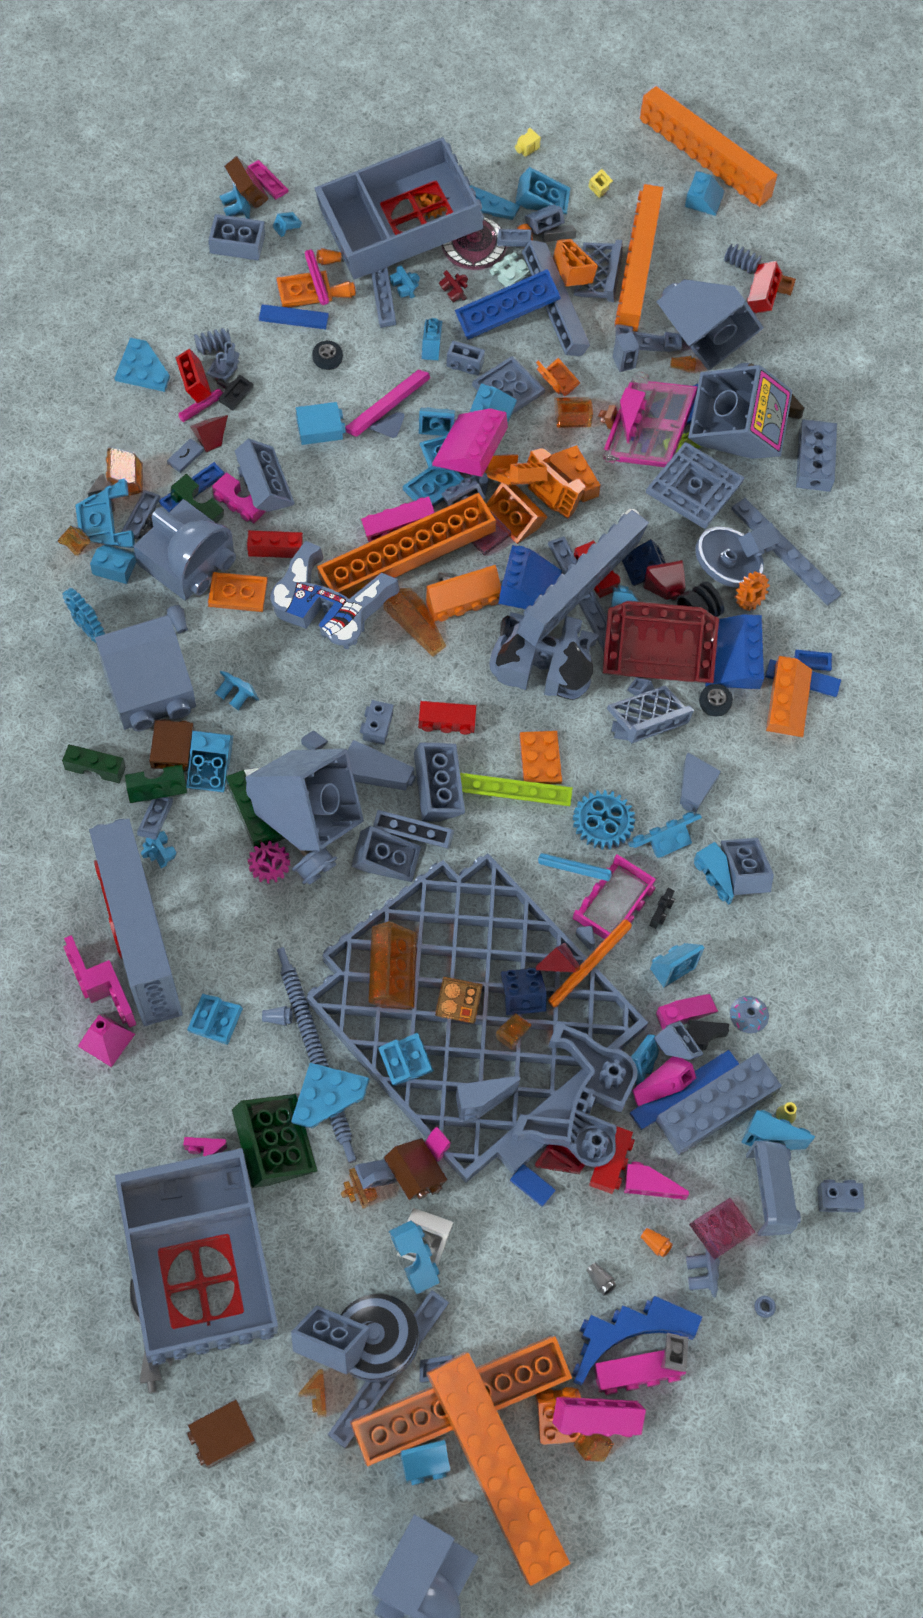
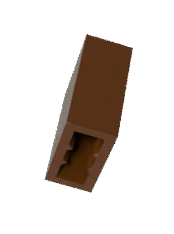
M238 156L234 157L224 166L240 194L255 208L262 206L269 200L254 172Z
M168 719L155 720L149 759L151 769H163L182 764L183 771H188L192 731H195L193 723L188 721L175 722Z
M423 1138L395 1146L383 1157L408 1200L414 1198L420 1200L429 1193L434 1195L443 1189L442 1185L448 1180Z
M237 1400L188 1425L190 1431L187 1432V1436L191 1444L196 1443L199 1449L196 1456L201 1466L205 1464L208 1469L256 1443Z

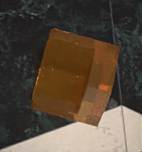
M70 525L58 539V542L68 546L72 553L77 556L91 540L82 529Z
M580 1433L574 1447L585 1461L603 1462L614 1443L608 1436L593 1433V1435L587 1436Z

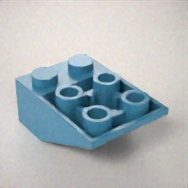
M192 731L186 788L224 792L234 735Z
M757 1110L751 1118L741 1142L751 1147L755 1141L764 1140L785 1144L790 1150L807 1149L815 1136L805 1128L798 1129L787 1120H779L772 1117V1114L767 1111Z

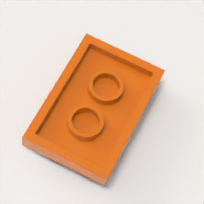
M326 270L320 271L329 301H332ZM311 273L276 278L282 307L288 308L320 303Z
M213 572L208 607L263 612L268 578Z
M557 731L520 732L523 780L543 784H562Z

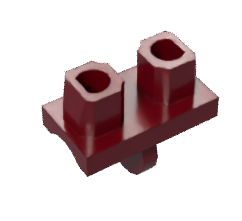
M447 270L443 272L445 277L438 283L444 292L451 287L453 288L447 293L453 303L460 298L466 300L467 297L461 287L464 289L468 287L466 284L468 277L465 274H456L455 280Z

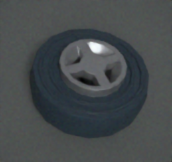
M321 341L313 348V362L321 369H334L342 362V349L333 341Z
M720 684L708 685L702 690L699 698L701 709L706 714L714 717L726 714L733 702L729 689Z

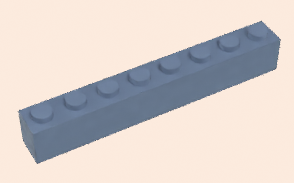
M530 240L522 253L531 275L533 276L548 269L561 299L546 305L545 308L565 355L582 356L589 348L590 343L547 243Z

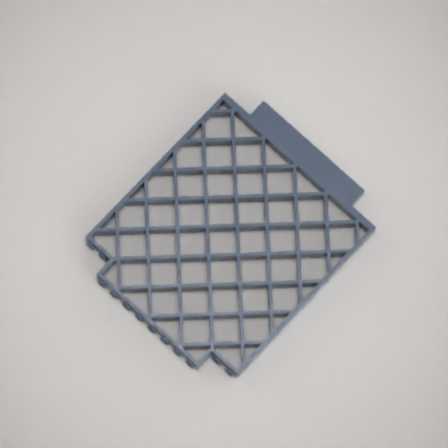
M488 853L483 857L479 856L473 862V865L470 868H464L459 873V876L444 860L440 863H434L426 874L419 875L412 885L402 888L398 896L388 899L384 907L380 910H374L365 922H359L351 933L344 934L340 937L337 944L334 946L330 945L324 950L322 955L323 962L335 975L331 974L326 977L321 986L312 988L307 994L309 1006L426 1139L431 1131L425 1124L439 1125V1130L442 1133L443 1126L475 1128L474 1154L450 1153L448 1150L443 1153V1158L465 1183L496 1157L514 1175L522 1164L526 1165L549 1145L530 1139L518 1141L511 1139L517 1124L518 1096L547 1098L529 1115L569 1120L575 1097L587 1077L586 1072L581 1069L555 1091V1065H580L573 1056L556 1055V1048H551V1055L521 1053L522 1028L552 1030L553 1035L558 1022L587 1033L590 1038H592V1034L618 1035L620 1037L607 1048L622 1051L648 1025L644 1017L596 967L588 973L589 990L573 989L566 997L569 999L588 1000L587 1023L557 1021L558 1006L556 1008L553 1007L552 1021L522 1019V1014H518L517 1018L487 1016L488 992L504 993L502 983H489L490 960L520 962V969H525V962L540 963L548 955L526 952L527 930L550 932L556 939V947L566 943L579 965L587 959ZM485 866L492 871L491 885L465 883ZM443 872L451 882L431 880ZM496 876L505 886L495 885ZM418 890H422L420 912L394 910ZM426 891L456 893L455 914L424 912ZM460 893L490 895L489 917L459 915ZM494 896L517 897L524 905L523 920L493 917ZM528 910L538 921L528 920ZM385 918L383 941L358 940L361 935ZM389 920L419 922L418 944L387 942ZM423 922L453 924L452 947L422 944ZM458 925L488 927L487 949L456 947ZM492 927L522 930L521 952L491 950ZM347 947L345 971H342L332 958ZM352 949L382 951L380 974L350 972ZM386 952L417 954L415 977L384 975ZM421 954L451 957L450 979L419 977ZM455 958L486 959L485 982L454 980ZM555 971L554 987H545L546 997H551L559 988L560 972ZM444 980L481 987L480 992H484L483 1014L476 1015L475 1021L472 1023L437 1016V1012L416 1011L418 987L442 989ZM594 980L604 991H594ZM340 981H344L342 1005L324 1004L316 1001ZM348 983L379 984L377 1007L346 1005ZM383 984L414 987L412 1010L381 1008ZM594 1000L616 1002L623 1010L622 1026L593 1024ZM328 1014H341L340 1027ZM345 1015L376 1017L374 1041L350 1040L344 1033ZM628 1016L635 1022L630 1028L628 1027ZM380 1018L411 1020L410 1036L415 1034L416 1020L447 1022L445 1047L424 1045L427 1055L444 1056L443 1081L413 1079L393 1086L390 1077H383L376 1069L377 1052L379 1051L378 1047L389 1042H378ZM451 1023L482 1025L480 1049L449 1047ZM486 1026L517 1028L516 1051L485 1050ZM360 1050L373 1051L372 1064ZM448 1057L480 1059L478 1082L483 1081L484 1059L514 1061V1076H519L520 1062L550 1064L549 1089L518 1087V1091L512 1095V1122L480 1118L473 1122H465V1120H460L458 1117L444 1116L446 1091H457L458 1084H465L447 1082ZM392 1087L406 1088L405 1101ZM410 1088L442 1090L440 1116L415 1114L409 1107ZM480 1128L510 1130L481 1156L478 1155ZM458 1162L471 1164L464 1169Z

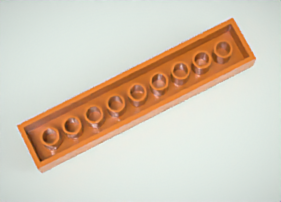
M655 86L643 95L639 119L644 124H648L656 133H660L667 141L675 144L679 150L686 152L691 159L698 161L702 167L709 169L714 176L724 180L728 186H732L740 195L747 197L752 204L760 207L772 197L778 174L659 87Z
M644 184L643 191L639 190L638 201L641 202H637L635 212L639 214H635L633 225L636 227L632 228L631 238H634V240L630 239L628 250L632 252H628L626 264L629 265L625 266L615 326L616 324L632 326L635 332H638L663 187Z
M477 493L317 566L318 576L324 587L330 588L350 599L381 573L395 578L495 532L496 520L481 495Z
M549 1336L476 1367L497 1411L572 1379L556 1336ZM432 1386L350 1421L367 1466L453 1430Z
M464 1352L426 1372L526 1583L532 1586L568 1566L570 1561L469 1352Z

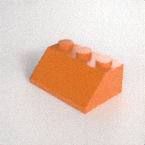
M501 483L486 503L496 523L516 544L537 531L548 518L517 485Z

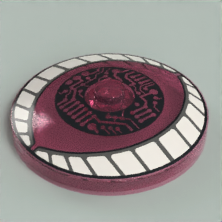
M484 217V221H482L483 229L441 245L442 251L451 263L460 268L482 270L492 267L503 258L507 246H497L498 229H502V227L492 219Z

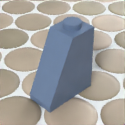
M687 753L683 765L680 804L685 810L696 813L718 780L721 771L690 753Z

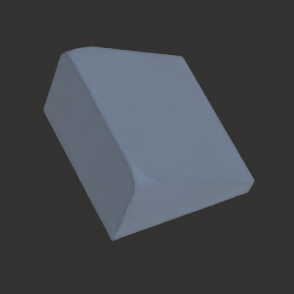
M636 677L627 691L636 696L655 688L651 680Z
M314 730L301 739V744L309 750L322 749L328 743V740Z
M591 926L578 927L575 935L590 951H593L595 946L593 928Z

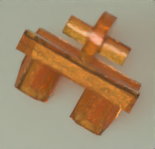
M354 1167L349 1169V1176L353 1187H351L349 1181L344 1182L345 1190L340 1194L342 1198L349 1197L350 1203L356 1201L354 1194H357L362 1209L368 1207V1203L376 1200L378 1195L375 1187L363 1190Z

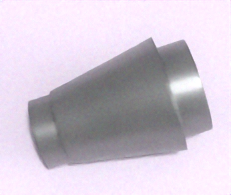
M593 1263L587 1268L586 1271L598 1293H602L605 1296L616 1287L615 1279L598 1266L597 1263Z

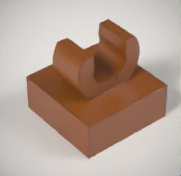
M609 405L607 411L600 410L598 415L602 417L600 422L606 423L608 429H612L618 413L616 405Z

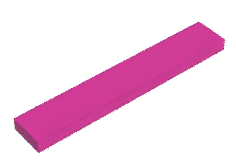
M419 369L349 423L345 427L346 432L356 437L427 382L431 378L429 373Z

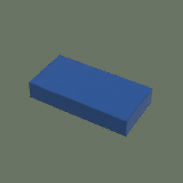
M795 650V659L800 660L812 670H832V653Z
M522 1164L510 1179L514 1185L541 1207L546 1204L556 1191L525 1164Z

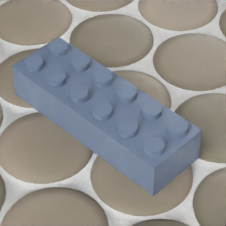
M756 1053L659 1114L655 1122L677 1154L680 1155L778 1093L782 1085L759 1053Z

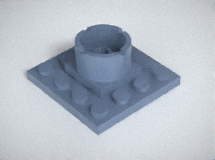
M685 442L647 487L646 493L706 529L744 482V477Z

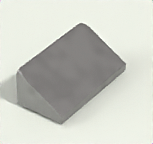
M573 225L557 226L545 232L543 231L541 235L543 242L575 239L576 229Z

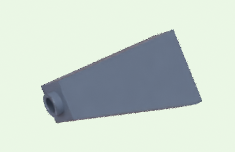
M355 740L352 741L347 750L355 782L406 791L407 787L412 786L416 779L414 767Z

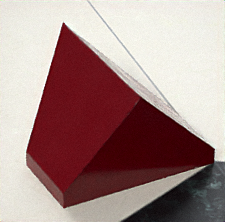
M228 415L206 419L190 426L200 444L204 447L205 452L222 446Z
M563 943L550 952L536 966V970L577 972L580 970V965L566 943Z

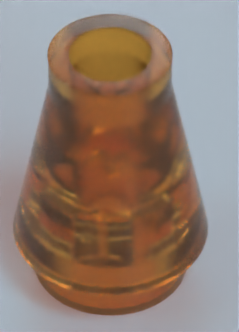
M691 355L671 358V368L689 373L690 371H695L696 357Z

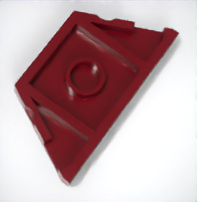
M549 1144L534 1166L541 1169L580 1174L586 1165L581 1163L567 1147Z

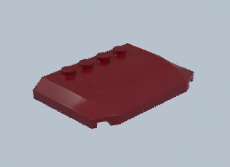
M626 601L608 608L602 674L713 684L719 618L701 607Z

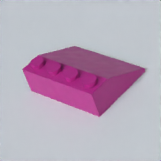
M484 409L459 414L432 465L482 477L508 428L506 412Z

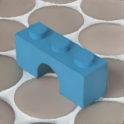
M411 1220L390 1230L391 1239L401 1257L408 1253H416L414 1263L404 1268L415 1293L418 1294L439 1284L437 1275L440 1272L435 1262L432 1263L430 1260L432 1252L428 1244L424 1245L422 1238L425 1235L421 1226H416Z

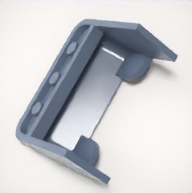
M764 1140L755 1141L747 1152L746 1158H755L765 1222L757 1232L758 1236L791 1234L797 1228L798 1223H801L800 1211L796 1210L789 1165L791 1151L785 1144Z

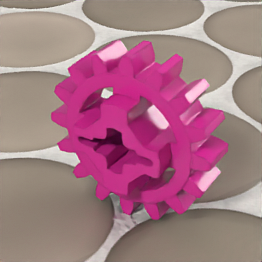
M269 841L268 845L265 846L262 842L261 848L255 846V853H249V871L253 872L254 878L259 876V882L266 879L267 884H269L270 879H273L276 883L277 877L283 879V872H289L287 867L290 866V860H288L289 853H285V847L279 849V843L272 846L271 841ZM266 857L272 863V867L270 866V864H268Z

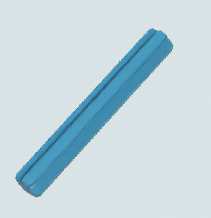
M541 853L538 857V863L541 865L609 881L612 876V872L609 869Z

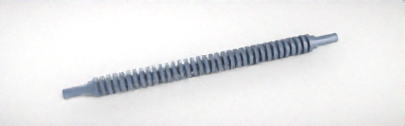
M281 947L277 949L282 964L280 974L284 981L283 983L292 1005L293 1013L297 1019L296 1021L305 1043L309 1060L313 1064L329 1067L320 1044V1039H318L319 1036L310 1015L311 1012L302 991L296 968L289 963L285 948ZM342 1111L332 1118L329 1117L335 1132L336 1140L340 1145H343L348 1163L350 1164L357 1160L350 1143L352 1141V1133L350 1132L346 1115Z

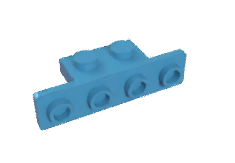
M688 812L682 815V819L670 820L662 828L655 827L650 829V833L646 835L640 834L633 837V841L628 842L629 847L637 848L650 842L657 858L665 856L692 843L686 825L701 819V814Z

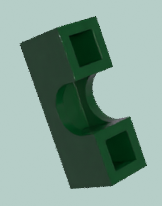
M187 473L171 486L170 496L176 503H180L184 499L215 523L224 517V509L212 498L205 503H198L193 499L199 493V485Z
M68 744L62 759L64 768L67 771L84 774V771L88 770L97 773L103 780L119 784L126 768L124 758L70 744Z
M182 764L163 768V774L155 779L145 777L144 771L126 774L125 781L129 802L135 803L187 793Z

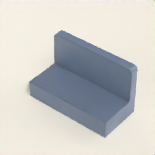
M385 1159L361 1163L355 1166L363 1189L397 1182Z

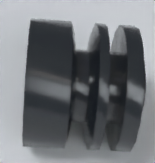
M706 581L695 586L692 590L679 595L676 600V604L679 606L701 607L716 617L721 616L725 609L717 589Z

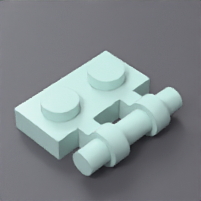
M515 252L511 255H506L504 260L497 262L490 269L491 275L500 274L498 281L506 287L523 280L531 274L524 260L515 261L518 258ZM507 265L511 266L507 270L504 269Z

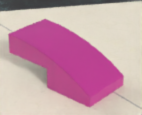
M438 1127L433 1129L425 1141L437 1162L443 1158V1153L450 1148V1141Z

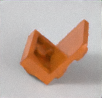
M559 358L547 368L539 360L536 362L539 366L537 370L558 395L562 393L566 396L580 384V381Z
M578 1388L546 1389L535 1394L541 1444L581 1442L584 1439V1435L581 1433L562 1434L552 1423L557 1397L581 1398Z

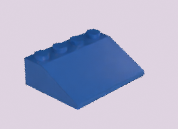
M512 545L498 604L526 609L529 605L533 606L539 595H544L551 584H556L558 577L562 574V570L533 550L523 546Z
M743 614L719 619L713 684H720L726 688L761 689L764 681L762 615Z

